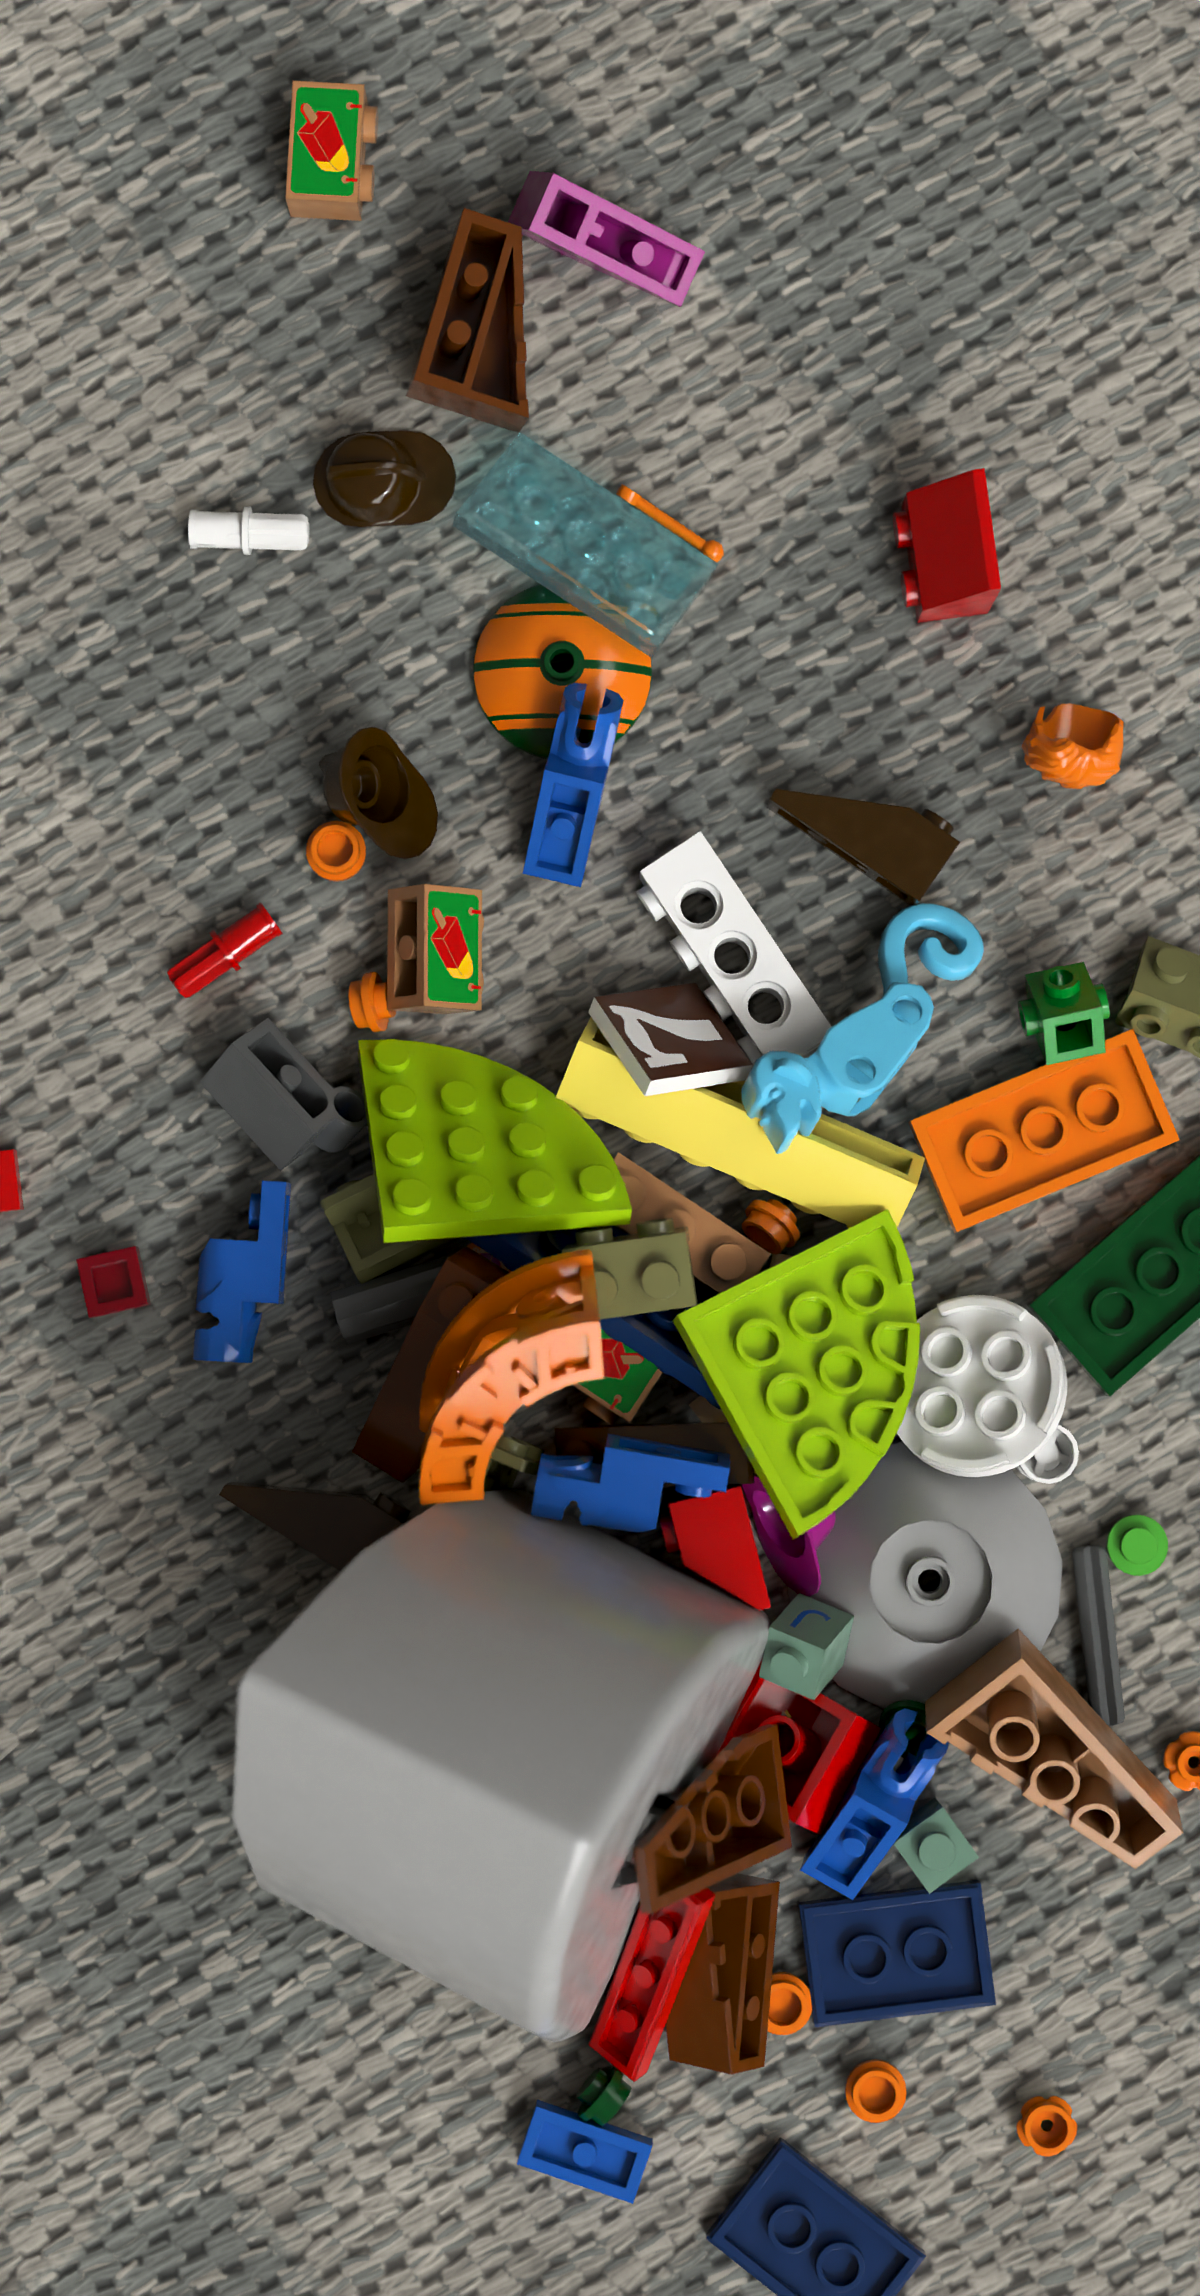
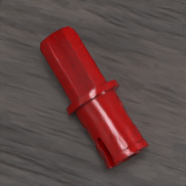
M259 903L254 910L238 919L219 934L215 930L209 932L212 938L170 967L167 971L168 977L183 997L190 998L230 969L234 968L236 972L241 970L240 962L283 933L262 903Z

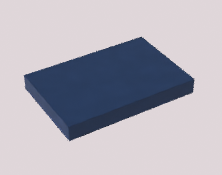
M979 1880L942 1884L930 1894L925 1887L860 1894L856 1895L853 1900L844 1896L798 1902L815 2028L996 2005L982 1889Z
M781 2137L706 2233V2239L777 2296H896L926 2257L924 2250Z

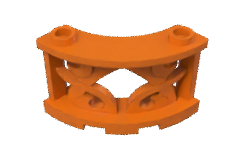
M591 1250L570 1251L546 1257L516 1269L481 1291L448 1325L429 1360L421 1389L419 1429L422 1432H427L422 1448L420 1463V1505L484 1500V1481L487 1465L497 1441L504 1432V1424L511 1415L523 1404L529 1407L540 1398L563 1387L587 1380L604 1378L599 1309L593 1253Z

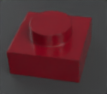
M138 1246L76 1259L89 1318L151 1305Z

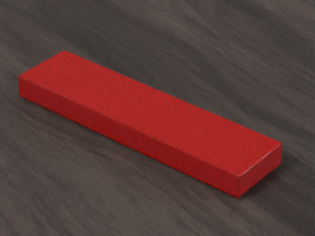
M708 1888L654 1913H641V1907L638 1910L588 2044L633 2082L648 2071L716 1894Z

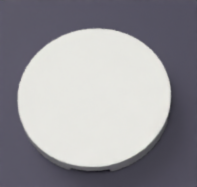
M967 1295L938 1303L935 1309L917 1320V1323H920L919 1361L913 1392L897 1434L914 1455L931 1467L945 1473L963 1477H984L1011 1470L1026 1462L1046 1444L1062 1417L1067 1397V1374L1061 1352L1051 1334L1037 1318L1027 1312L1025 1308L1006 1299L987 1295Z

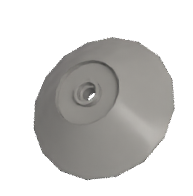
M903 1441L891 1444L886 1454L880 1459L858 1490L835 1510L836 1522L834 1527L816 1550L820 1566L821 1585L819 1591L810 1596V1598L854 1615L844 1664L832 1679L839 1687L883 1710L888 1705L902 1700H913L925 1704L927 1699L1018 1628L1041 1651L1059 1616L1063 1564L1046 1509L1012 1469L992 1476H956L926 1464L914 1455ZM934 1569L940 1576L938 1587L930 1592L921 1590L918 1584L919 1575L924 1570ZM787 1588V1594L791 1603L798 1594L791 1588Z

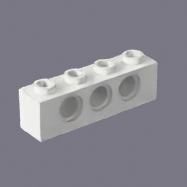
M701 831L640 871L639 879L644 887L636 891L638 897L655 921L665 916L677 934V937L670 941L672 948L689 972L697 966L711 985L703 991L705 997L722 1021L732 1016L744 1034V1037L739 1039L737 1043L753 1065L756 1059L769 1051H786L804 1056L819 1046L825 1033L832 1026ZM700 893L709 897L715 906L714 916L704 923H693L687 920L682 914L680 907L682 901L687 896ZM726 943L740 945L748 955V966L743 971L735 974L722 971L714 959L716 949ZM762 992L770 993L779 1000L782 1012L781 1017L777 1021L770 1024H762L751 1017L748 1011V1001L755 994Z

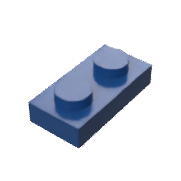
M537 2099L518 2155L517 2165L633 2204L653 2146V2139L608 2123L600 2126L593 2119L584 2121L576 2112Z

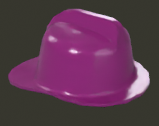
M754 1473V1483L742 1484V1487L751 1505L763 1550L782 1581L797 1594L801 1593L810 1597L819 1591L821 1585L820 1566L816 1550L834 1527L836 1522L835 1511L818 1525L792 1539L758 1475Z

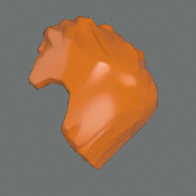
M1065 703L1055 706L1049 716L1043 720L1045 706L1039 708L1030 732L1023 741L1022 749L1025 753L1024 761L1030 768L1038 770L1042 775V779L1060 783L1061 787L1067 789H1082L1086 786L1105 784L1106 780L1120 771L1123 753L1124 722L1118 716L1103 710Z

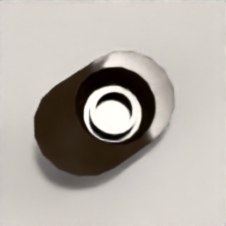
M406 430L360 432L338 438L324 449L315 465L313 487L317 502L330 518L344 526L362 528L402 526L429 521L442 512L454 494L457 475L452 457L442 444L424 433Z
M376 727L359 729L347 740L345 747H342L337 752L325 755L320 760L319 767L324 773V798L329 809L341 821L360 826L373 842L389 856L400 859L417 857L431 846L437 832L438 810L434 794L424 777L403 754L397 743L386 731Z

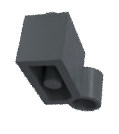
M269 1018L231 1043L199 1081L280 1171L300 1157L312 1143L327 1152L343 1150L367 1124L364 1097L358 1091L349 1087L340 1086L333 1089Z

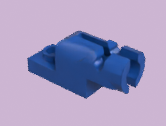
M572 683L565 687L551 749L543 773L522 873L581 887L624 702L619 693L606 689L603 705L599 709L591 741L589 743H581L579 738L582 728H578L577 725L587 684Z
M262 1180L261 1194L251 1193L249 1229L259 1230L258 1241L209 1239L202 1251L198 1267L196 1310L200 1313H211L220 1322L210 1329L202 1328L195 1330L193 1360L252 1363L253 1348L263 1314L262 1312H256L257 1302L284 1304L291 1198L290 1183Z
M608 1434L603 1464L594 1463V1456H553L541 1454L531 1515L562 1520L565 1508L569 1506L571 1501H576L581 1511L579 1521L583 1526L592 1525L628 1532H644L656 1529L663 1482L676 1484L675 1490L677 1492L694 1497H711L713 1490L726 1492L730 1471V1454Z
M904 1708L895 1713L881 1733L878 1741L863 1759L823 1833L817 1837L805 1854L800 1871L852 1900L908 1825L916 1799L933 1777L936 1766L946 1754L949 1745L948 1741L944 1745L927 1733L920 1743L917 1757L908 1752L894 1771L893 1767L905 1751L909 1741L905 1733L915 1720L917 1712Z

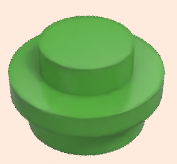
M1129 1515L1121 1518L1112 1526L1107 1536L1106 1548L1111 1562L1119 1570L1129 1575L1142 1576L1154 1572L1162 1565L1168 1552V1539L1164 1529L1154 1519L1144 1515Z

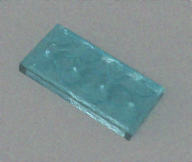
M521 432L456 512L452 526L651 658L654 657L707 585L718 566V563Z

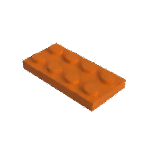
M1133 1029L1105 1040L1106 1053L1041 1066L908 1122L920 1152L925 1157V1164L954 1233L1180 1140Z

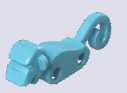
M932 903L911 905L899 911L892 917L884 929L878 948V963L883 984V997L848 1015L829 1028L815 1053L808 1058H803L799 1054L786 1051H769L756 1059L741 1089L742 1103L750 1119L755 1117L760 1119L759 1125L763 1127L764 1133L776 1154L783 1153L789 1148L798 1130L803 1136L811 1134L821 1117V1106L828 1112L845 1116L858 1115L872 1106L916 1049L918 1041L929 1028L934 1010L932 999L923 986L908 983L904 954L906 938L911 933L921 929L935 930L946 935L957 946L959 953H948L938 938L928 937L924 939L918 949V955L923 965L933 975L951 981L962 980L972 974L981 961L984 952L983 941L979 931L966 917L953 909Z

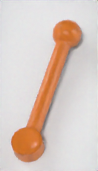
M621 484L615 494L698 549L705 562L715 564L722 559L724 549L718 541H706L630 488Z

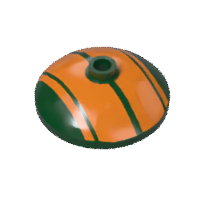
M550 582L530 587L516 594L501 605L485 625L476 646L473 677L479 704L493 728L516 748L528 754L548 759L566 686L572 683L587 684L577 725L578 728H582L579 738L581 743H589L591 741L599 709L603 705L606 689L619 693L624 702L615 738L616 743L634 726L645 707L651 687L652 661L650 649L640 625L629 610L618 600L602 590L576 582ZM558 654H567L573 659L574 665L568 672H556L550 665L553 657Z

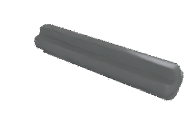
M1100 1545L1080 1546L1073 1549L1072 1558L1088 1703L1108 1726L1123 1723L1125 1714L1107 1551Z

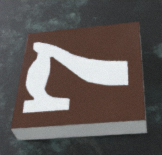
M696 983L594 997L588 1013L644 1096L744 1081L753 1066Z

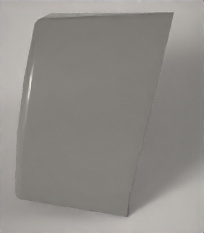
M505 1488L484 1492V1500L438 1503L363 1550L250 1666L242 1679L238 1691L233 1820L259 1888L481 2005L537 2037L550 2042H559L580 2033L588 2025L625 1948L640 1908L633 1848L715 1759L763 1658L768 1640L769 1626L772 1623L767 1614L762 1610H757L741 1599L595 1526L581 1525L579 1518L565 1511L562 1520L532 1516L531 1510L534 1496L522 1490Z

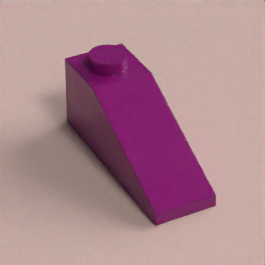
M529 171L508 220V223L522 227L523 236L678 307L682 306L705 253L704 250L550 172Z

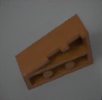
M467 208L463 209L453 233L406 393L407 397L518 433L529 419L525 376L527 356L523 324L522 227Z
M737 1873L707 1887L716 1896L666 2022L669 2060L731 2075L764 2067L780 1881Z

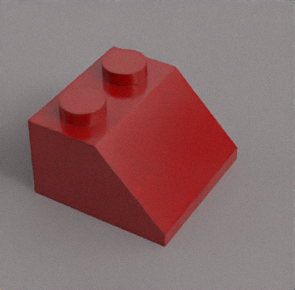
M985 468L971 470L906 492L901 505L902 511L893 513L896 546L898 549L907 547L910 570L901 572L902 595L905 607L915 606L917 623L988 614L1001 590Z
M727 1485L726 1492L713 1490L711 1497H694L681 1493L667 1496L670 1510L659 1513V1519L668 1553L680 1551L683 1565L757 1610L771 1608L741 1485Z
M761 1660L717 1755L733 1738L766 1724H777L789 1820L821 1835L882 1728L823 1693H820L815 1700H812L760 1678ZM787 1710L792 1717L783 1716L782 1712Z

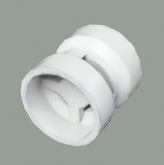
M1058 1425L1051 1438L1034 1457L1032 1456L1016 1468L1021 1474L1037 1482L1047 1484L1061 1482L1071 1475L1077 1465L1079 1456L1077 1441L1070 1431Z

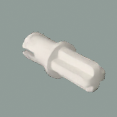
M244 507L243 512L190 510L188 522L190 549H242L244 555H250L252 549L304 550L309 542L308 518L303 514L252 513L251 507Z

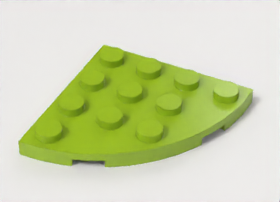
M397 1039L358 1040L359 1068L384 1243L630 1224L632 1207L625 1183L614 1159L599 1136L585 1120L563 1100L555 1098L556 1095L547 1088L506 1065L456 1048Z
M888 1209L678 1314L673 1320L792 1539L797 1538L821 1523L845 1503L869 1477L877 1463L888 1451L903 1421L913 1392L920 1344V1323L916 1321L915 1298L911 1284L914 1281V1276L902 1237Z

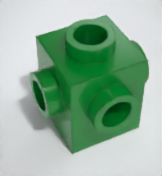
M1084 962L1056 966L1048 970L1025 974L1027 999L1018 1001L1020 1022L1025 1036L1035 1035L1046 1065L1106 1053L1103 1019L1110 1017L1108 998L1102 983L1093 985Z

